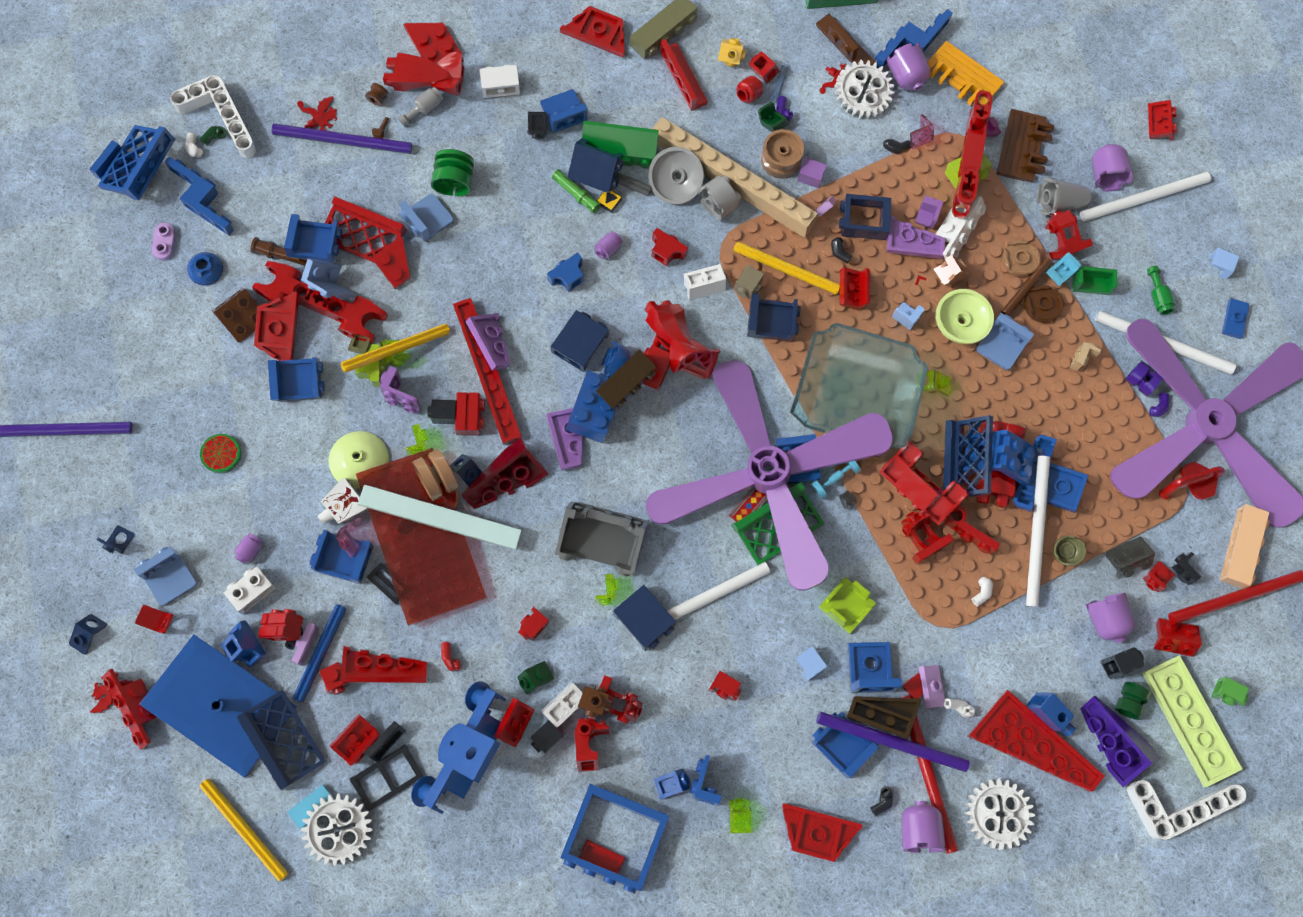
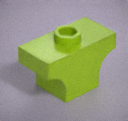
M371 344L369 351L380 348V345ZM381 359L355 369L358 379H369L374 387H380L382 372L386 370L385 360Z

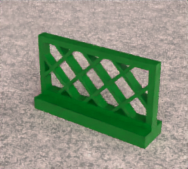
M800 482L791 487L789 491L794 500L802 496L805 501L804 510L799 509L803 513L804 519H806V514L813 515L817 520V524L808 526L812 532L825 523L805 493L803 484ZM768 502L731 525L757 565L781 552L780 547L771 546L773 535H777L774 532V522L771 531L761 529L763 519L773 520L770 516L771 511ZM747 529L757 530L755 541L747 540L743 532ZM760 531L770 534L768 545L758 542ZM757 545L767 547L766 556L761 559L755 553Z

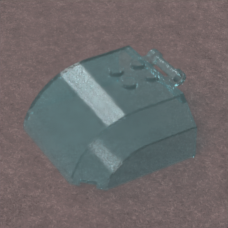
M835 323L824 331L820 332L819 330L813 333L790 413L804 427L823 432L824 434L866 414L877 413L883 416L889 424L892 433L890 449L906 447L913 434L928 366L924 361L921 362L913 345Z

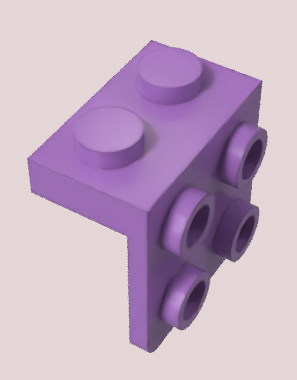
M389 366L388 371L383 372L380 380L382 382L380 389L386 402L392 406H397V404L404 406L403 409L412 414L415 411L421 413L422 408L417 398L398 391L402 380L398 370Z

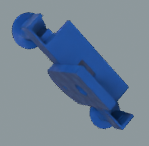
M475 682L466 691L465 704L470 711H473V714L466 725L462 723L456 724L442 738L438 749V761L443 763L444 766L436 779L432 776H424L413 785L411 799L416 806H428L443 814L444 811L435 805L441 793L445 795L447 791H450L464 799L473 781L479 783L500 746L494 735L501 722L490 716L491 710H489V707L494 698L506 701V698L490 690L486 682Z

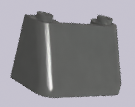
M570 502L565 510L555 555L566 561H570L571 558H576V556L615 566L618 574L622 576L634 575L648 522L641 518L592 505Z

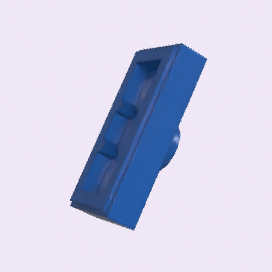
M1233 298L1228 300L1222 334L1237 339L1243 337L1250 303Z

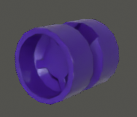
M1140 361L1125 380L1132 386H1138V390L1147 397L1160 384L1163 378L1156 371L1151 372V367L1145 362Z

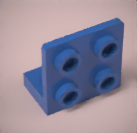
M574 89L540 101L543 111L547 112V120L553 133L588 121L585 103L580 104Z
M816 434L776 439L775 447L786 453L815 439ZM820 470L790 475L788 484L820 480Z
M705 755L703 759L700 758L698 760L695 772L699 773L698 779H694L692 782L690 793L693 794L692 799L717 806L720 804L722 797L717 794L718 790L708 787L701 790L710 759L709 755Z

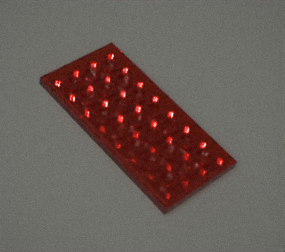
M433 448L356 473L361 491L364 485L456 511L450 494L444 490L441 483L439 485L442 490V497L434 501L430 499L412 464V461L422 457L431 467L428 453L434 451ZM367 508L408 627L487 598L465 536Z

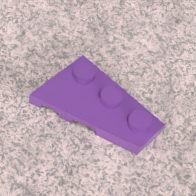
M891 216L886 253L943 259L945 238L927 230H919L912 227V224L908 222L903 223L896 220V217Z
M499 313L472 316L466 320L491 370L507 368L510 365L507 347L501 337L503 330L498 324L500 319Z
M573 408L546 414L561 471L581 466L582 436L565 430Z

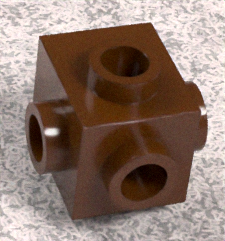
M585 686L578 708L584 710L585 715L596 719L597 716L602 717L603 713H608L612 701L608 700L607 690L595 686L594 689ZM598 700L599 704L593 705L592 701Z

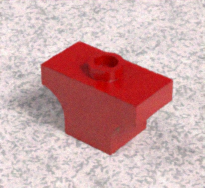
M659 228L654 230L652 241L655 243V246L652 249V258L666 267L674 259H685L688 254L687 246L679 242L675 236L668 235Z

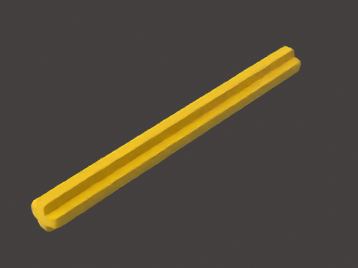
M741 242L735 244L734 252L835 295L840 290V284Z
M442 324L342 361L341 368L343 372L347 373L448 335L450 328L447 324Z
M211 779L204 780L200 784L203 792L277 881L285 879L288 875L286 869Z

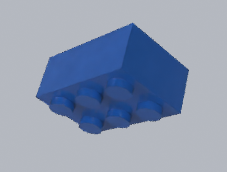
M587 370L565 430L603 443L615 409L613 410L596 390L609 379L608 377Z

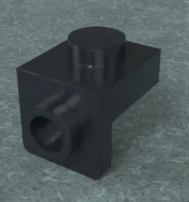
M528 112L527 134L532 135V138L542 139L543 135H547V112Z
M1192 551L1186 555L1181 553L1174 559L1176 563L1171 567L1177 573L1178 579L1188 585L1197 582L1201 578L1187 562L1195 555Z

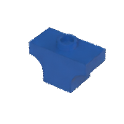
M577 252L567 260L560 261L554 269L547 273V280L551 286L560 284L569 292L584 282V274L580 271V267L583 265L580 254Z
M246 620L240 621L229 632V637L221 644L231 662L239 660L246 663L248 667L255 666L266 655Z

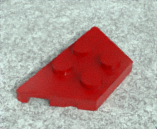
M589 6L581 14L573 17L569 24L566 26L563 24L560 27V33L622 58L625 56L622 18Z
M443 22L403 24L419 55L424 59L436 64L448 54L455 51L460 52Z
M292 292L288 296L257 306L254 346L265 351L269 356L278 361L294 359L299 292Z
M782 803V811L791 850L823 860L835 862L863 825Z

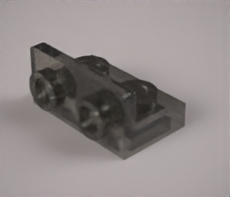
M1140 536L1106 551L1105 556L1117 570L1116 577L1120 580L1124 577L1128 578L1142 569L1150 568L1153 565L1155 552Z

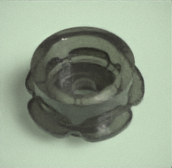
M846 490L843 494L839 495L844 509L854 508V504H856L854 493Z

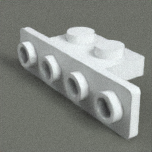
M981 196L976 198L965 219L955 218L951 209L937 231L936 235L945 238V242H949L943 252L945 259L950 255L958 257L962 246L966 244L970 233L976 228L978 220L985 213L986 206ZM956 207L959 213L966 212V209Z

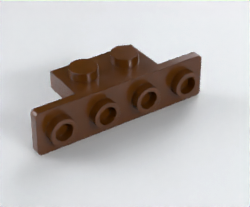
M827 14L816 23V27L851 63L855 61L858 65L860 60H862L863 64H866L869 60L870 65L873 66L875 61L830 14Z

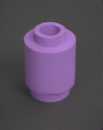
M613 231L607 233L595 245L596 255L601 259H609L621 247V237Z
M251 533L244 536L234 550V553L237 554L235 558L243 564H246L247 561L251 563L262 548L261 544L263 541Z

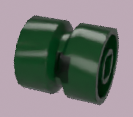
M1124 682L1121 690L1123 697L1118 698L1114 710L1128 718L1141 720L1145 710L1143 704H1147L1151 692L1136 683Z

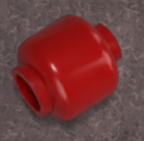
M748 76L739 82L736 93L740 101L750 104L761 97L764 89L762 82L757 77Z

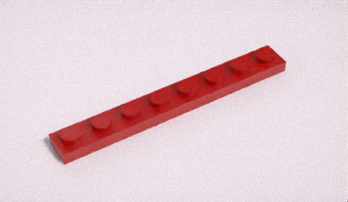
M468 298L453 303L502 443L505 445L514 442L520 437L522 438L498 370H491L466 323L469 317L478 316L472 299Z

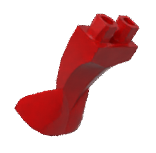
M452 52L436 64L422 57L406 53H397V57H387L386 67L388 70L394 71L393 73L385 72L383 82L384 85L393 86L394 91L405 92L415 88L432 86L455 96L460 95L464 78V57L462 52Z
M664 300L660 305H657L655 301H649L645 307V311L648 314L645 321L660 338L671 345L669 364L672 372L677 373L696 360L705 370H708L713 360V353L709 348L691 338L682 306L680 304H672L670 300Z
M993 421V431L1009 430L1024 440L1026 434L1024 427ZM982 422L979 426L981 433L986 428V422ZM993 471L991 475V494L977 496V503L988 504L990 495L997 496L995 506L1006 508L1010 498L1014 496L1015 480L1000 471ZM983 479L975 486L978 490L984 489Z

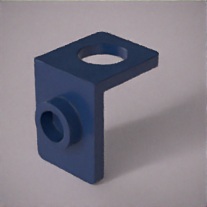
M461 454L450 465L452 471L457 473L468 487L482 473L474 461L464 454Z
M117 525L107 541L99 537L96 540L104 544L102 546L104 550L112 554L114 551L123 554L134 537V533ZM120 532L125 533L126 541L122 544H117L115 536Z
M89 614L75 623L69 645L82 654H87L93 635L104 629L107 623L93 614ZM92 621L97 623L98 627H90L86 623Z

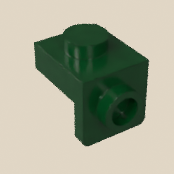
M772 101L758 110L761 125L769 131L781 130L788 125V119L776 111Z
M545 661L525 669L517 676L519 685L526 694L554 680Z

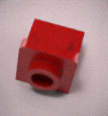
M1158 561L1142 579L1146 581V586L1149 589L1160 592L1167 587L1166 584L1175 574L1161 561Z
M339 662L319 671L326 686V692L329 694L338 695L346 690L345 687L349 685L348 682H341V666Z

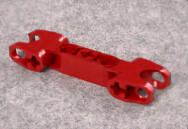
M980 90L976 94L973 107L969 113L958 172V183L952 205V214L955 218L965 219L976 197L987 134V123L993 100L991 93L988 91ZM986 97L988 103L982 105L978 102V98ZM964 205L967 208L966 212L959 213L956 210V206Z
M267 261L265 266L268 271L276 275L275 280L267 285L254 283L252 286L254 292L269 302L288 296L292 292H299L300 294L306 292V295L299 296V305L340 322L338 331L349 338L360 335L367 337L369 342L374 343L376 340L375 335L364 328L365 324L371 319L386 321L388 318L387 312L361 296H356L353 303L332 296V298L321 296L320 291L308 288V284L300 281L303 274L299 270L287 264ZM341 307L339 311H334L335 308ZM356 337V340L367 341V339Z

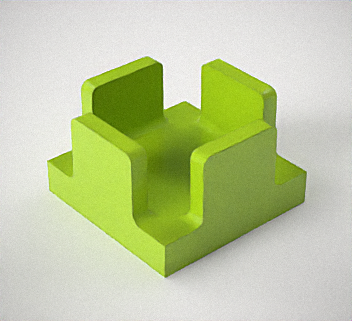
M844 577L818 608L850 634L876 603L869 597L871 593L856 580L852 583Z

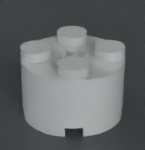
M725 175L722 177L716 176L698 189V195L700 193L702 195L700 199L702 206L711 217L713 215L718 217L715 219L717 221H720L737 209L739 201H741L740 194L733 190L730 180Z

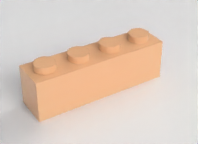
M1248 504L1238 508L1220 581L1241 589L1249 587L1254 583L1256 578L1254 571L1260 562L1259 552L1265 542L1264 532L1269 526V512Z

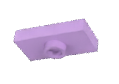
M308 622L303 635L296 641L295 647L297 649L291 660L295 664L300 666L304 664L319 630V627L315 624Z
M939 665L919 667L926 709L944 707L945 697Z

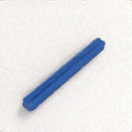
M335 605L293 695L294 700L299 702L305 701L346 612L344 606Z

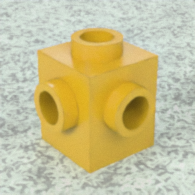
M730 38V40L722 39L718 61L725 62L728 66L739 65L740 60H744L746 49H743L744 43L740 42L741 40L737 38Z

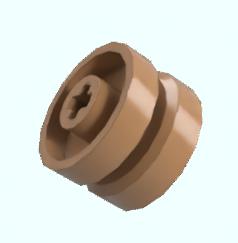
M784 129L776 130L769 134L764 141L761 154V164L767 174L781 179L794 175L801 165L804 154L802 139L796 133Z
M439 449L428 453L431 467L422 457L412 461L414 469L432 501L442 497L440 483L448 493L458 489L454 473Z

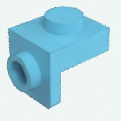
M1068 252L1046 273L1060 286L1082 265Z

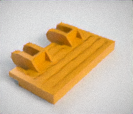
M945 41L928 60L930 70H932L930 74L931 79L940 70L944 74L939 78L938 84L942 85L950 77L947 83L960 92L958 95L959 99L964 98L968 91L973 94L968 99L967 104L969 106L974 103L976 94L980 90L990 92L993 97L1004 83L1003 80L948 41ZM979 97L978 102L985 105L988 103V99L986 97Z

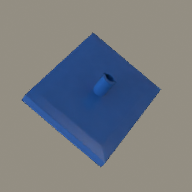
M193 634L139 705L245 778L260 756L237 720V716L278 692L235 662H231L228 657ZM281 696L273 700L272 710L283 712L285 702ZM219 701L220 708L216 709L215 703ZM290 701L293 708L296 709L298 706H296ZM268 703L267 705L263 706V708H267V709H268L270 703ZM287 707L286 713L291 714L290 710ZM258 709L251 716L255 722L264 723L267 711ZM270 712L267 724L279 727L282 714ZM284 716L282 727L290 716ZM257 725L262 732L263 726ZM265 727L263 736L266 740L272 741L277 735L278 729Z

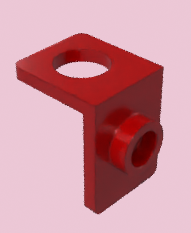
M142 605L135 624L165 634L174 614Z

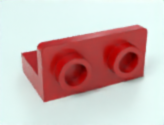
M1171 100L1148 103L1150 139L1169 137L1170 141L1174 140V134H1177V123H1173V118L1177 117L1176 106L1172 107Z
M513 698L494 737L516 748L535 709Z

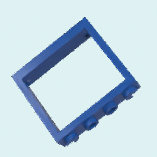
M589 784L560 859L564 860L563 864L575 869L576 865L584 868L583 873L595 877L596 874L603 876V881L615 886L616 882L623 884V889L634 894L636 890L640 892L669 815ZM592 796L659 823L637 882L569 854Z

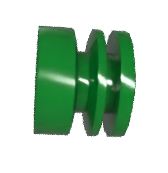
M455 149L438 151L435 154L434 171L431 178L433 190L443 195L453 196L455 187V196L462 197L468 195L471 189V175L473 174L474 167L472 156Z

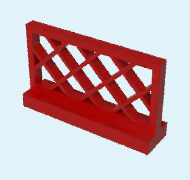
M334 196L331 202L333 206L325 221L326 224H333L336 211L342 213L345 220L338 222L339 226L347 224L349 232L343 234L341 239L351 236L354 244L345 247L341 239H338L340 243L338 244L339 249L373 263L374 261L370 256H374L388 246L383 236L393 234L396 236V240L400 236H404L407 231L404 224ZM359 220L362 227L352 231L349 222ZM376 227L379 234L369 238L366 229ZM364 231L367 239L357 243L354 234ZM381 238L384 246L374 250L371 241ZM368 243L371 252L366 254L360 253L359 246Z

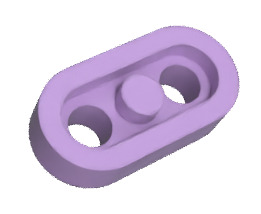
M169 223L159 224L154 231L152 253L159 260H167L173 254L176 232Z

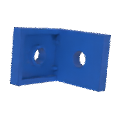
M1009 430L993 431L992 472L1000 471L1022 485L1029 484L1032 475L1035 446ZM974 433L969 441L973 444L979 435ZM984 440L977 447L980 452L985 448ZM966 443L965 453H966V452L969 450V448H970V446H969L967 443ZM974 451L968 459L973 463L978 454ZM982 459L976 468L979 471L984 468L985 461ZM966 462L962 466L964 473L970 467Z
M890 642L848 643L851 693L893 692L902 687L901 678H892ZM866 658H872L875 661L874 669H869L865 666Z

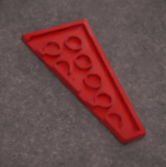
M1006 690L967 735L971 739L1088 792H1093L1105 777L1009 690Z

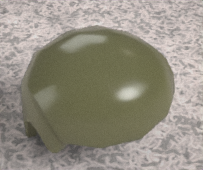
M1071 535L1062 536L1055 542L1053 547L1054 557L1059 563L1066 566L1078 565L1085 559L1087 554L1085 543Z

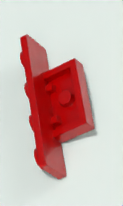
M109 669L103 675L104 686L110 690L115 707L120 709L123 715V723L126 727H129L134 744L142 750L151 743L142 725L157 718L139 705L148 694V690L142 678L122 686L114 670Z

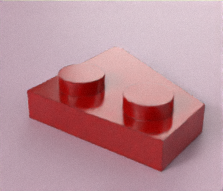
M401 236L371 257L394 289L410 279L404 241Z

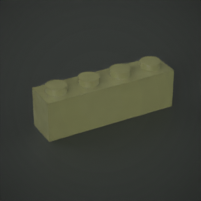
M674 0L630 36V46L644 60L648 56H654L662 40L666 39L669 43L674 35H679L686 25H691L697 19V7L690 0Z

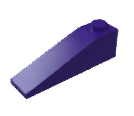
M1093 696L1080 708L1090 732L1097 735L1100 742L1097 745L1099 751H1104L1109 763H1106L1108 771L1122 787L1128 785L1162 758L1147 740L1097 696Z

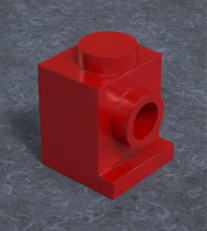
M762 51L755 55L749 63L751 70L766 84L780 72L776 63Z
M535 607L531 609L533 614L531 616L527 614L520 622L521 626L518 633L525 640L530 638L533 641L549 624V620Z
M719 671L708 691L712 693L713 690H716V695L724 700L729 698L736 701L742 690L739 689L741 685L739 681Z

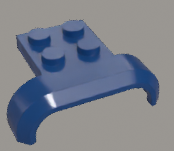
M1043 434L1036 437L1033 445L1035 446V456L1033 458L1030 483L1019 484L1013 499L1016 508L1028 512L1032 511L1035 499L1038 456H1049L1051 459L1057 439ZM1050 463L1047 504L1075 513L1088 475Z

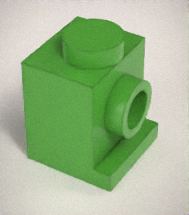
M1228 677L1218 679L1211 697L1214 699L1222 698L1221 701L1230 706L1237 704L1244 706L1248 700L1247 693L1249 688Z

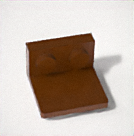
M241 288L213 309L212 313L221 321L236 341L241 342L255 331L257 306L259 305L245 288Z

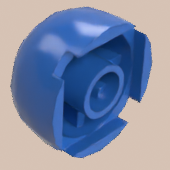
M615 341L611 343L614 347L608 348L601 364L605 367L603 374L599 372L600 375L608 378L632 357L631 351L626 346Z

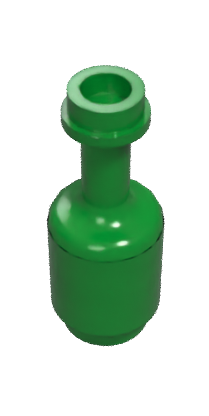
M1149 267L1147 275L1151 276L1155 286L1151 291V296L1156 311L1160 315L1170 314L1175 311L1176 305L1171 289L1167 285H1162L1159 267Z

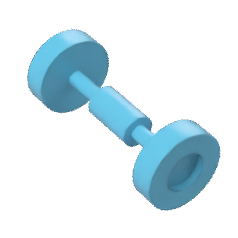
M856 461L847 463V467L841 471L838 470L830 476L829 480L822 486L815 480L811 483L812 487L822 499H825L828 495L824 489L828 485L836 483L849 469L855 474L861 471Z

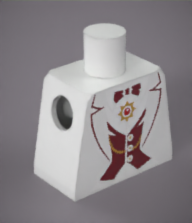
M343 477L322 499L321 502L326 509L318 515V518L324 525L332 519H335L338 524H342L370 508L358 505L359 493L347 478Z

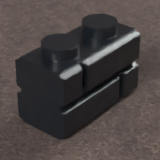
M1133 647L1101 660V664L1108 678L1113 679L1143 667L1144 657L1137 648Z

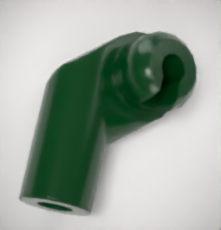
M211 126L199 140L204 145H207L212 139L226 137L227 131L222 126Z

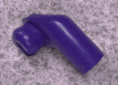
M779 96L776 111L790 121L794 114L792 111L790 112V109H786L787 98Z
M1159 394V404L1156 407H1150V416L1162 417L1168 412L1169 394Z

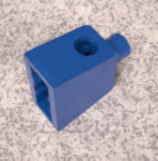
M1036 692L1026 704L1032 712L1054 731H1061L1067 737L1075 731L1076 728L1070 723L1074 718L1073 713L1054 693Z

